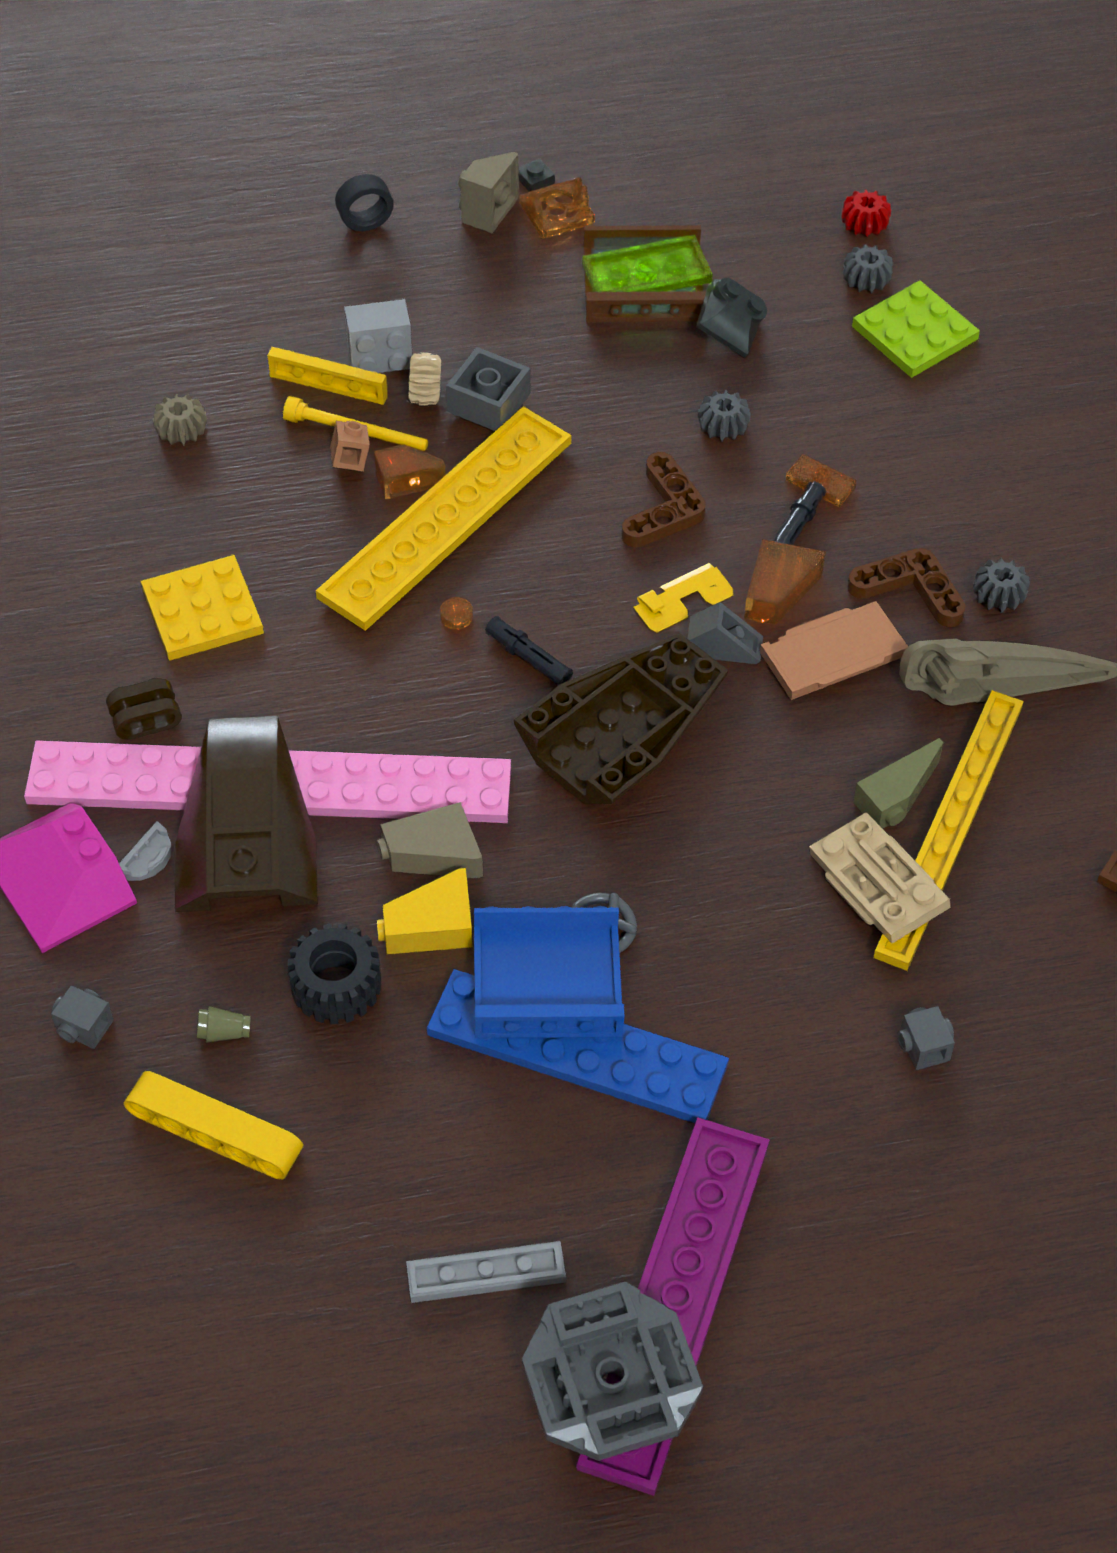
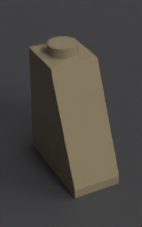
M461 802L380 824L381 839L376 840L381 859H388L392 872L445 876L457 869L466 868L467 878L483 877L482 855Z

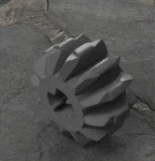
M864 244L862 249L853 247L852 252L847 253L844 259V280L849 282V287H858L859 293L862 290H868L871 294L874 289L883 290L884 286L889 284L892 278V257L887 255V250H878L877 245L871 248Z
M727 389L723 394L713 391L711 396H704L702 405L698 409L701 431L708 432L710 439L718 436L721 441L725 437L735 441L737 434L744 435L751 416L747 399H740L739 392L731 395Z
M1000 557L997 563L988 559L984 566L979 567L974 580L973 589L974 593L977 594L978 603H987L988 610L997 607L1001 613H1003L1006 607L1015 611L1019 604L1024 603L1028 594L1030 581L1029 576L1025 575V567H1015L1014 560L1007 563L1003 561L1002 557Z

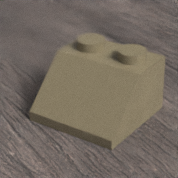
M511 152L474 160L469 168L461 173L458 186L461 187L459 208L461 209L462 223L490 233L494 232L519 199L518 153Z

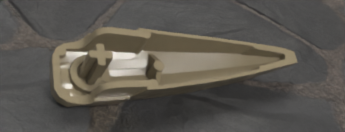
M942 639L918 641L906 648L901 658L899 675L906 688L923 691L945 705H959L974 701L976 703L985 702L988 700L992 690L1013 697L1105 681L1117 677V663L1044 646L1009 642Z

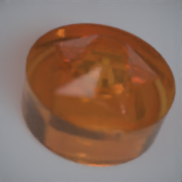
M452 597L445 600L440 607L441 622L450 629L457 630L467 627L473 620L472 604L462 597Z

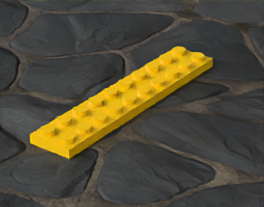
M523 406L316 590L317 599L366 631L571 444V435Z

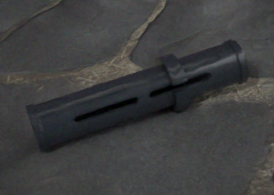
M815 481L813 483L809 482L801 497L793 502L789 516L778 530L773 541L766 548L769 558L777 562L785 559L805 524L814 518L816 514L815 509L826 494L823 485Z
M495 616L489 621L485 633L503 644L509 654L518 655L536 670L554 681L558 686L571 680L573 669L568 668L547 651L529 640L527 633L523 630L517 631L499 616Z

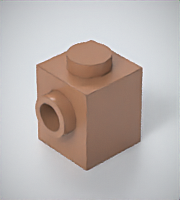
M336 421L330 446L332 467L364 471L370 445L367 425L356 421Z

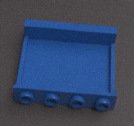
M494 906L474 908L475 1038L623 1037L625 1015L621 992L618 935L619 908H607L604 906L593 908H571L568 906L558 908H535L531 906L522 908H498Z

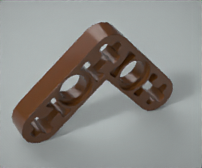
M655 452L647 458L646 475L665 502L629 516L623 521L622 540L628 546H645L694 526L705 518L706 502L674 458L668 453ZM678 484L684 489L679 492H673L667 487ZM666 516L672 522L660 524L656 521V518Z
M917 548L852 569L849 574L847 588L849 593L856 598H870L913 584L939 624L945 627H955L963 621L965 603L935 555L927 549ZM894 569L900 573V576L888 577L883 571ZM937 583L943 587V590L938 592L931 591L927 588V585Z

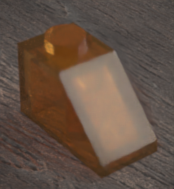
M405 444L374 451L375 472L385 499L431 489L445 476V463L443 459Z

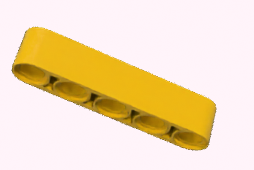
M144 1071L124 1101L125 1108L135 1117L275 1179H285L304 1146L297 1136L287 1130L151 1071Z

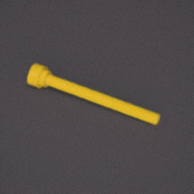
M289 396L284 405L283 419L290 422H303L307 419L335 427L336 421H356L367 425L369 437L425 451L428 447L427 439L308 407L307 403H303V399Z

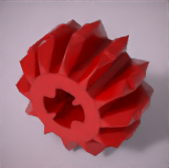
M866 189L863 193L854 191L852 196H847L841 214L842 222L845 223L846 230H854L855 236L860 233L865 234L866 237L870 233L879 235L880 231L886 230L889 224L891 204L887 202L886 196H878L877 191L873 193L868 192Z

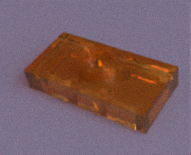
M804 454L800 456L786 473V481L804 490L809 482L813 483L815 481L820 483L826 490V494L822 499L838 507L842 505L855 489L857 481Z

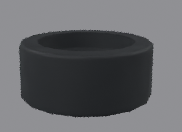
M371 174L357 175L345 181L338 189L335 197L336 208L342 221L354 231H368L381 226L391 216L394 208L393 198L383 179ZM368 194L379 195L378 201L372 207L363 211L349 210L356 199Z

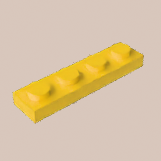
M272 347L268 353L270 377L384 405L388 397L387 378L384 374Z

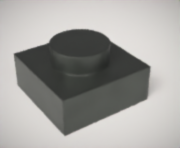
M540 158L519 167V181L531 194L555 184V174Z

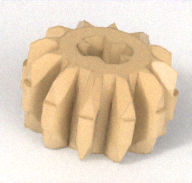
M422 352L421 354H413L410 358L409 400L411 403L428 406V404L436 405L439 401L441 359L439 355Z

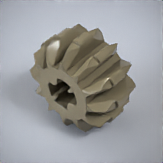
M177 394L172 399L164 397L163 404L156 405L153 418L154 427L161 440L168 439L171 445L177 441H180L183 445H185L187 440L196 442L197 436L204 434L207 421L206 412L199 399L192 400L189 394L183 398Z

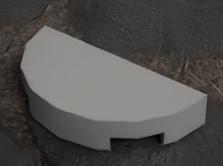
M158 821L119 863L127 881H141L155 876L165 868L171 858V841L166 828Z

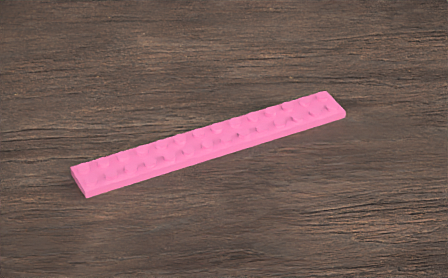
M35 741L24 795L26 804L65 806L69 803H74L87 807L184 810L201 747ZM289 750L308 815L402 819L461 802L468 822L508 823L511 759Z

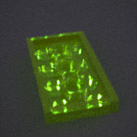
M695 235L582 256V266L593 292H667L712 282V271Z

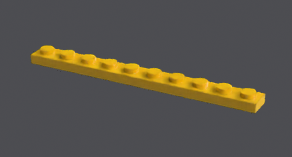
M993 690L988 697L915 860L941 890H943L1022 710L1024 701ZM928 922L894 943H891L882 934L875 949L874 958L907 971Z

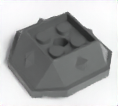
M626 1281L548 1304L541 1323L522 1357V1367L546 1440L598 1461L677 1437L703 1392V1384L677 1313L660 1302L640 1293L639 1289ZM612 1373L620 1376L622 1380L617 1384H608L602 1380V1377Z

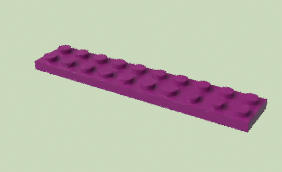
M698 1117L638 1287L640 1293L660 1302L677 1313L696 1367L770 1139ZM611 1373L608 1374L605 1382L617 1384L622 1379L620 1376ZM673 1438L599 1461L580 1454L577 1470L655 1496Z

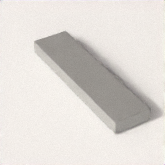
M560 1241L406 1261L411 1303L566 1282Z

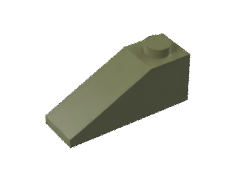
M938 738L857 782L853 803L863 814L867 812L882 829L889 825L895 826L905 818L937 767L944 742Z

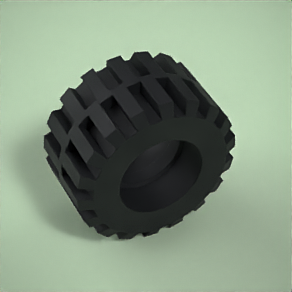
M331 924L323 925L324 929L320 931L315 927L309 930V937L302 935L297 940L298 947L293 946L290 951L291 959H288V973L294 1002L298 1008L302 1007V1011L306 1016L310 1017L314 1014L315 1021L321 1023L325 1019H330V1024H338L339 1019H345L346 1023L354 1021L353 1015L358 1014L362 1017L367 1013V1006L373 1007L377 1001L376 995H380L381 972L377 948L372 946V939L368 935L362 937L361 930L355 927L351 931L347 930V925L339 924L338 928H332ZM331 967H344L353 971L349 976L338 981H326L317 977L322 971Z

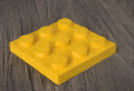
M235 555L141 581L142 590L169 661L264 634L262 622Z

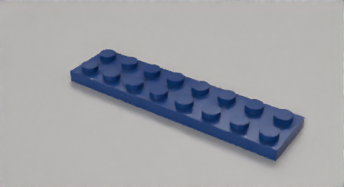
M453 969L427 1026L428 1036L692 1123H696L697 1117L708 1120L729 1062L728 1057L624 1024L623 1037L475 1038L474 975Z

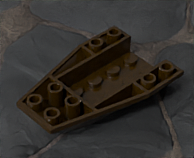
M677 633L562 683L516 717L514 725L536 765L584 804H612L662 764L727 676L728 670L681 633Z
M278 716L209 719L175 842V912L211 910V899L269 895H280L282 906L317 905L316 837Z

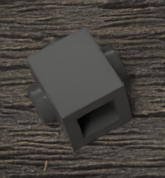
M72 985L64 996L57 998L51 1012L56 1032L62 1039L70 1043L77 1041L92 1049H95L114 1021L109 1002L103 1000L96 992L90 989H84L83 991Z
M939 1006L928 1009L923 1007L913 1009L904 1015L901 1029L897 1033L899 1045L903 1052H908L915 1070L950 1061L955 1045L953 1040L954 1031L950 1020L943 1017Z

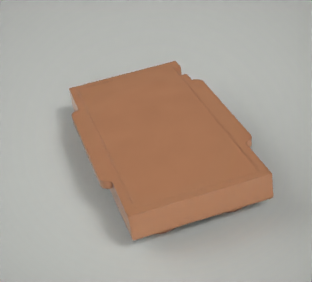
M877 601L853 610L844 608L788 629L784 636L778 638V642L770 644L768 641L761 644L760 654L789 698L793 700L900 659L908 645Z

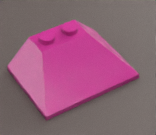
M69 803L0 838V888L42 953L137 904L135 895L116 856L82 806Z

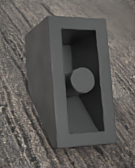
M721 602L690 617L687 639L714 660L748 664L760 662V646L763 644V636Z

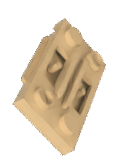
M867 812L809 846L811 856L826 871V880L867 924H874L891 943L896 942L951 908L950 899L934 883V880Z

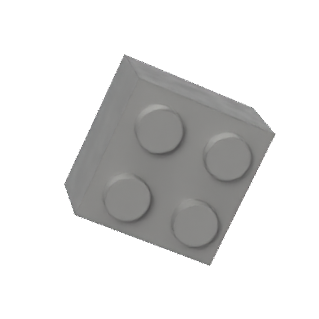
M405 299L344 307L348 353L352 367L377 373L410 369V358L412 357L411 326Z

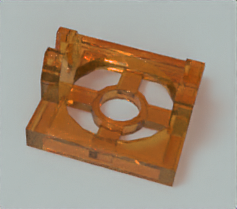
M581 177L574 178L573 181L571 179L519 195L520 205L542 239L595 223V214L589 207L587 186L582 185ZM564 195L573 199V202L564 204L557 202L554 197ZM541 201L546 202V210L542 211ZM553 208H560L565 212L561 215H553L549 211ZM578 210L573 217L567 218L569 212Z

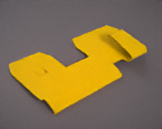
M708 563L660 586L665 592L659 595L654 590L638 596L639 604L634 606V609L648 628L658 633L688 618L687 608L681 602V598L698 591L706 602L714 605L733 596V588L717 567L714 568Z

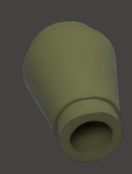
M208 1006V1009H199L197 1039H206L207 1043L242 1037L249 1038V1015Z

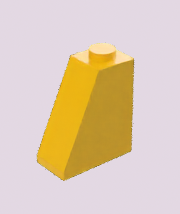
M466 868L457 869L384 904V919L377 920L378 941H386L387 954L472 947V926Z

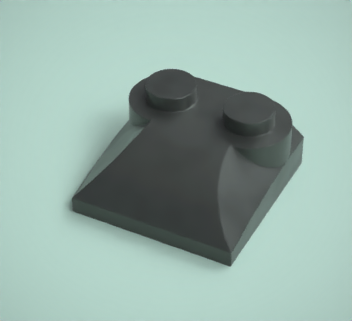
M730 278L714 279L708 285L696 327L745 358L749 354L759 323L767 315V308L761 297L755 295L735 280Z

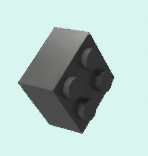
M476 347L446 385L447 412L496 431L520 409L529 397L530 368Z

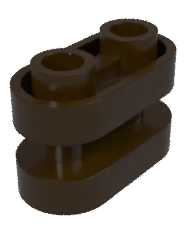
M152 678L137 684L118 687L107 696L106 704L110 715L113 717L112 723L119 738L125 740L135 739L169 730L180 723L182 714L178 703L174 700L175 694L170 681L163 678Z

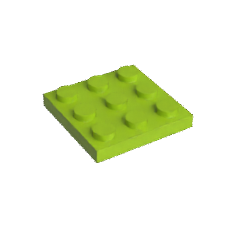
M920 280L853 317L852 322L854 329L911 378L978 340L980 333L979 329Z

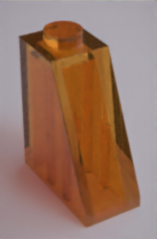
M762 539L746 597L744 618L757 622L777 624L822 578L826 552Z

